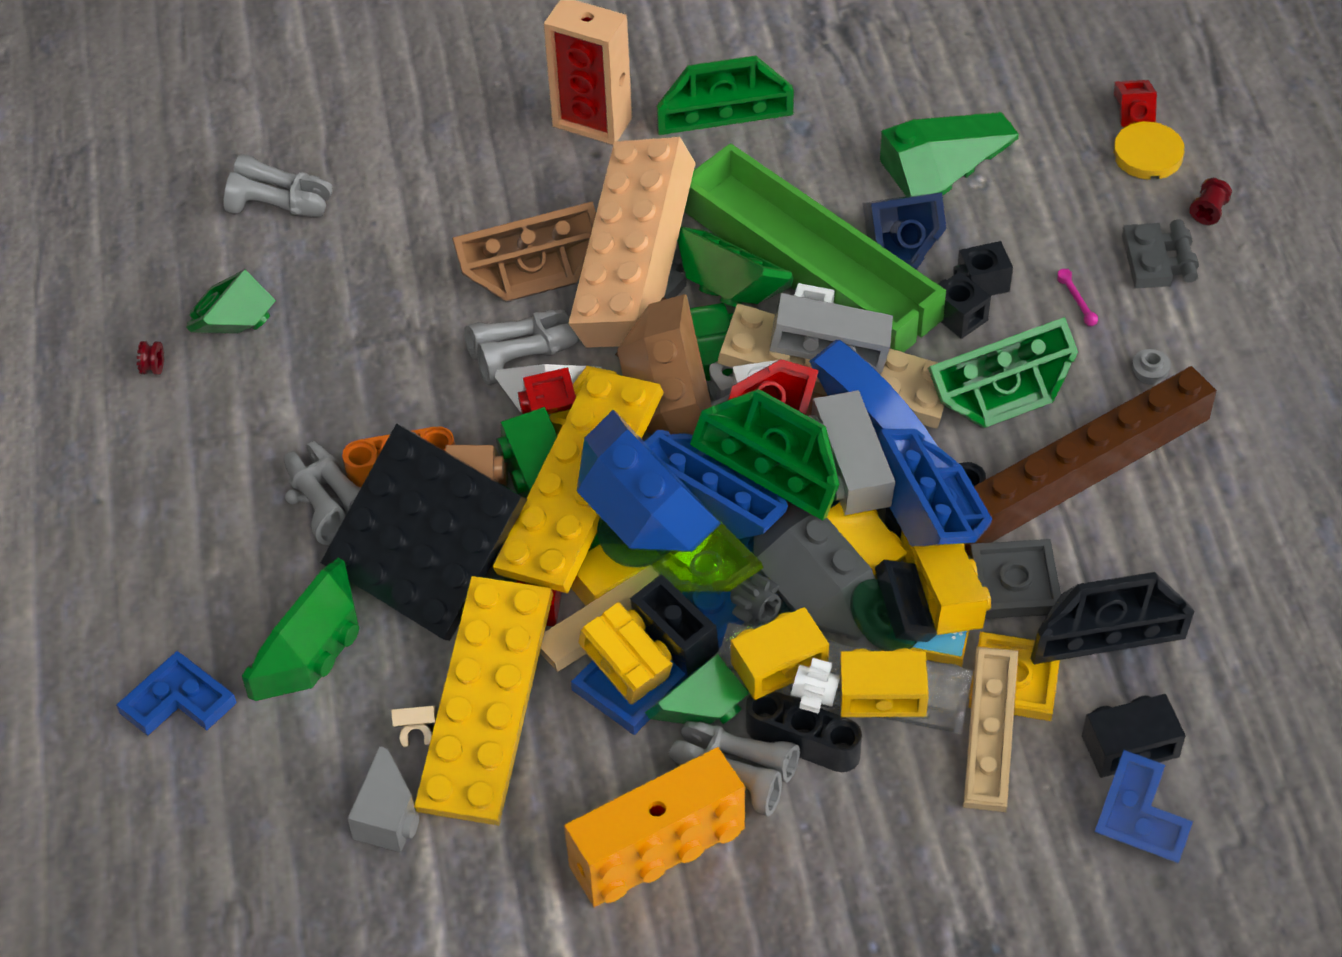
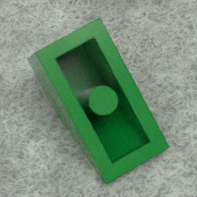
M717 654L649 708L645 714L652 720L685 724L686 721L711 724L718 719L722 724H725L742 710L738 702L747 696L749 692Z

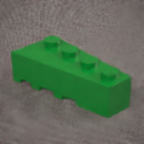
M545 407L501 421V437L496 438L500 455L504 457V463L508 464V472L516 492L527 498L557 438ZM599 531L588 551L603 544Z

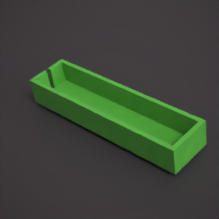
M728 144L693 171L684 210L686 214L721 239L792 272L794 281L791 288L795 291L798 283L835 290L834 304L893 315L890 349L905 352L916 343L917 335L922 338L943 320L946 290L733 144Z

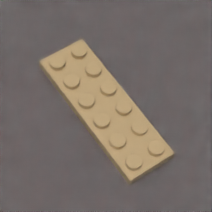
M737 303L719 354L718 364L733 368V366L783 359L812 368L809 362L810 359L770 351L775 314ZM889 349L882 374L880 375L902 397L923 425L937 429L944 405L940 402L928 367L938 362ZM817 377L813 392L827 396Z

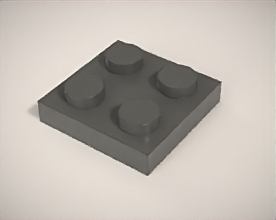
M1051 539L971 544L970 559L975 561L979 581L982 587L986 586L991 597V608L989 611H986L985 619L1049 614L1061 595Z

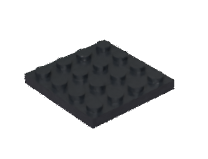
M396 424L320 563L327 566L333 563L336 558L344 560L350 582L441 639L450 641L461 621L471 577L485 578L528 499L404 426Z

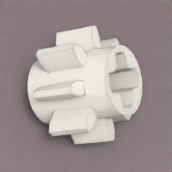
M813 658L810 667L799 664L791 695L801 698L800 709L819 714L821 704L833 706L840 676L830 673L832 668L831 662Z

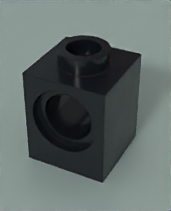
M1001 241L959 250L958 265L953 267V275L962 272L990 296L1010 292L1013 266Z
M958 272L948 280L944 279L938 283L939 286L946 290L944 317L941 323L960 339L988 321L991 296L962 272Z

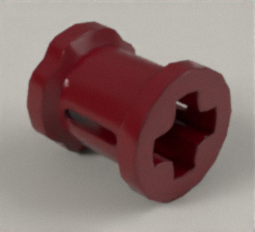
M1213 177L1203 182L1200 190L1201 195L1194 199L1189 207L1192 218L1204 225H1214L1219 221L1222 216L1221 208L1229 202L1232 194V189L1228 183Z

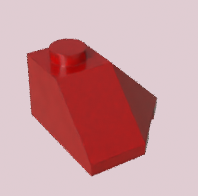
M780 359L731 386L728 400L760 389L806 415L819 370Z

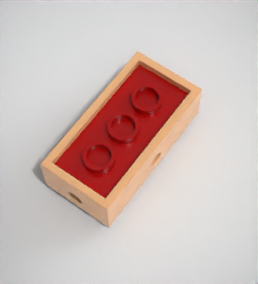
M559 0L544 22L552 125L562 130L614 145V142L619 140L632 119L627 15L577 0Z

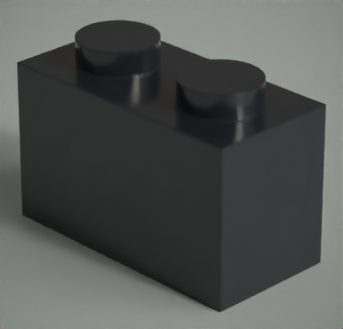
M662 574L630 598L631 608L640 615L645 623L646 629L644 631L654 642L660 640L666 645L672 655V661L687 676L719 652L716 625Z
M1166 693L1154 697L1140 696L1130 703L1116 707H1099L1086 714L1082 738L1100 778L1115 775L1123 750L1159 763L1179 758L1186 737Z

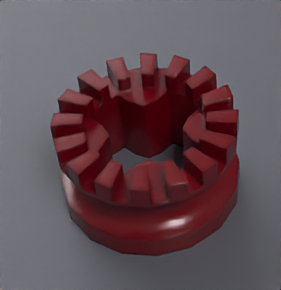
M140 341L137 353L140 354V356H137V359H140V361H137L139 373L147 374L151 370L154 375H160L164 365L162 343L155 341L153 345H149L147 341Z

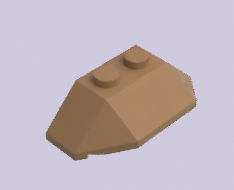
M593 201L453 237L452 240L462 274L505 302L576 284L581 275L596 216Z
M683 294L649 304L617 349L623 376L658 383L664 392L646 429L650 434L659 429L669 431L670 434L685 433L693 435L701 411L711 407L687 295Z

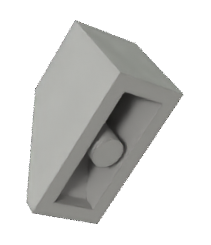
M379 746L347 819L353 840L402 852L407 838L412 839L417 831L419 814L415 812L412 794L387 748Z

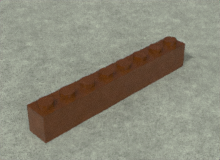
M1190 366L975 485V490L993 520L991 525L975 543L964 544L967 555H970L971 544L992 543L1210 419L1217 390L1197 370Z

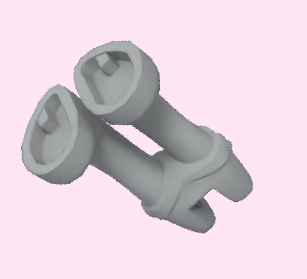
M240 154L235 160L234 172H231L227 179L224 209L228 213H240L247 201L254 200L280 207L294 215L321 217L326 209L325 201L331 197L333 187L331 183L317 176L308 175L304 172H299L298 174L287 173L259 162L253 156ZM263 183H268V184L280 186V187H283V188H286V189H289V190L279 189V188L272 187V186H269V185H266V184H263Z
M564 309L535 312L532 314V317L519 321L478 322L467 325L464 328L468 352L472 359H478L480 374L486 385L498 382L495 378L496 371L503 369L504 364L510 360L538 354L554 355L575 345L579 339L568 324L569 316ZM529 336V337H525V338L513 339V338H518V337Z
M312 441L306 447L313 464L306 467L294 451L284 456V463L290 476L289 483L294 489L300 490L313 506L314 514L311 530L314 537L319 543L329 545L346 515L342 507L330 497L321 485L328 482L340 498L346 514L361 487L356 486L342 473L339 468V461L333 455L329 454L317 442Z
M686 721L681 729V734L686 741H675L669 750V757L681 766L719 747L722 753L742 757L764 766L765 768L727 759L745 788L750 791L753 808L763 815H772L781 796L782 781L789 782L797 769L800 757L799 745L791 742L768 743L746 739L725 732L721 726Z

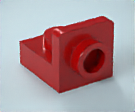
M1149 80L1114 82V96L1120 104V124L1122 127L1143 121L1156 122L1157 92Z
M568 367L523 377L524 391L517 392L522 414L545 407L548 415L570 410L576 399Z

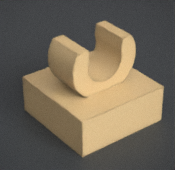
M436 706L391 710L392 726H404L400 732V742L403 747H409V734L414 729L421 730L424 734L425 745H430L432 730L426 724L435 723L437 717Z

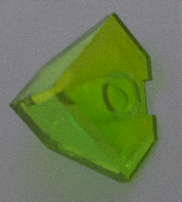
M721 521V524L693 552L669 551L651 563L653 569L659 575L662 574L680 592L710 594L731 591L764 567L762 562Z

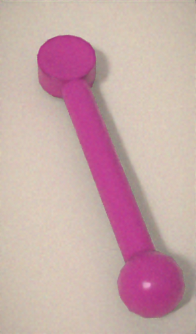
M1060 269L1057 274V280L1059 283L1067 286L1084 314V323L1088 326L1096 325L1098 315L1089 310L1073 284L1072 272L1069 269Z

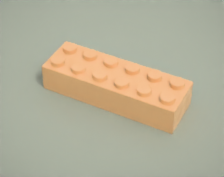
M680 137L614 142L568 323L586 348L619 347L647 306L660 301L665 296L695 167V161Z

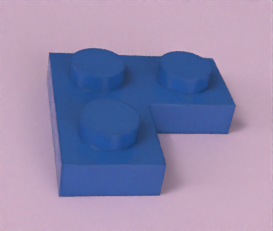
M176 651L116 706L123 717L148 736L178 708L205 730H208L237 702L232 692L179 651Z
M1123 750L1095 833L1179 864L1193 821L1152 807L1166 765Z

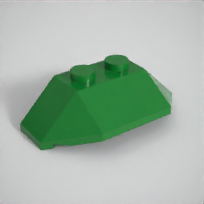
M756 55L687 65L657 104L658 135L793 115L794 89L788 81Z
M680 227L677 241L687 279L700 285L699 291L713 296H721L720 302L736 307L737 303L742 304V302L759 304L792 287L794 281L792 272L733 245L708 231Z
M1063 317L929 366L928 370L941 404L980 427L986 428L1053 403L1071 364L1078 354V349L1067 320Z
M760 389L701 411L690 442L691 446L823 521L827 518L839 487V480L825 425Z
M336 558L333 563L323 568L267 637L257 652L253 664L249 665L242 674V680L249 699L258 701L313 688L321 677H325L330 673L335 659L345 646L349 647L355 641L359 632V625L344 560Z

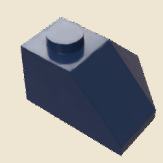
M942 192L863 203L867 236L916 270L935 241L939 240L947 229Z

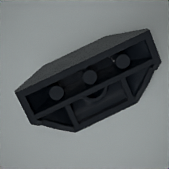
M1156 572L1077 584L1060 595L1036 634L1031 660L1033 664L1183 640L1186 639L1194 610Z

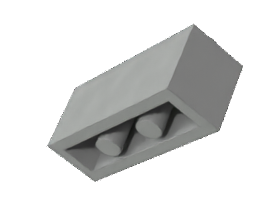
M781 293L773 321L770 351L811 360L834 340H841L868 362L878 373L882 374L891 344L893 315Z
M859 390L813 398L812 412L808 417L826 426L839 480V487L834 501H840L845 515L891 507L895 480Z

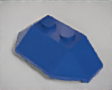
M612 410L584 438L577 492L630 549L693 552L721 524L616 411Z
M658 429L644 441L720 521L721 524L712 533L725 541L764 534L787 512L788 505L786 499L691 446L692 434H670L669 431Z
M881 429L878 435L879 442L895 480L890 509L910 546L975 543L991 525L993 519L963 467L941 448L924 440L925 435L917 429Z

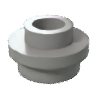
M1145 349L1138 352L1132 362V369L1136 378L1142 383L1149 385L1160 383L1168 376L1171 368L1168 356L1155 349Z

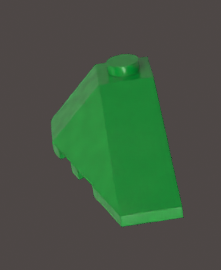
M1002 112L913 119L881 131L880 162L905 196L942 192V195L952 189L953 183L962 176L967 178L974 173L975 167L985 159L991 160L1018 140L1019 133Z

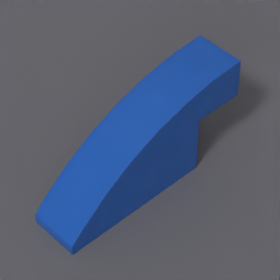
M834 340L809 361L813 369L819 370L817 377L827 396L859 390L877 437L881 429H917L925 435L924 440L937 446L925 426L894 388L868 362L841 340Z

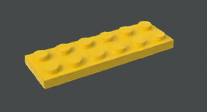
M590 369L526 498L528 500L509 532L493 565L497 575L537 586L552 588V590L568 594L603 521L577 492L584 438L614 410L642 439L664 393L660 384Z
M476 576L471 577L414 805L416 812L500 826L552 602V588Z

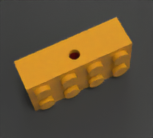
M719 747L564 825L569 868L593 907L604 902L612 903L619 900L629 889L642 882L650 883L659 879L667 869L681 862L689 863L694 861L704 850L719 842L724 844L732 841L745 829V786Z

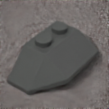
M786 500L788 505L787 512L764 534L753 537L752 565L763 577L769 578L780 586L776 593L793 612L805 607L820 630L846 635V638L856 641L888 618V613L872 568L828 518L822 521Z

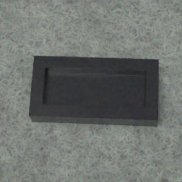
M883 560L874 569L895 638L929 642L937 635L916 564Z

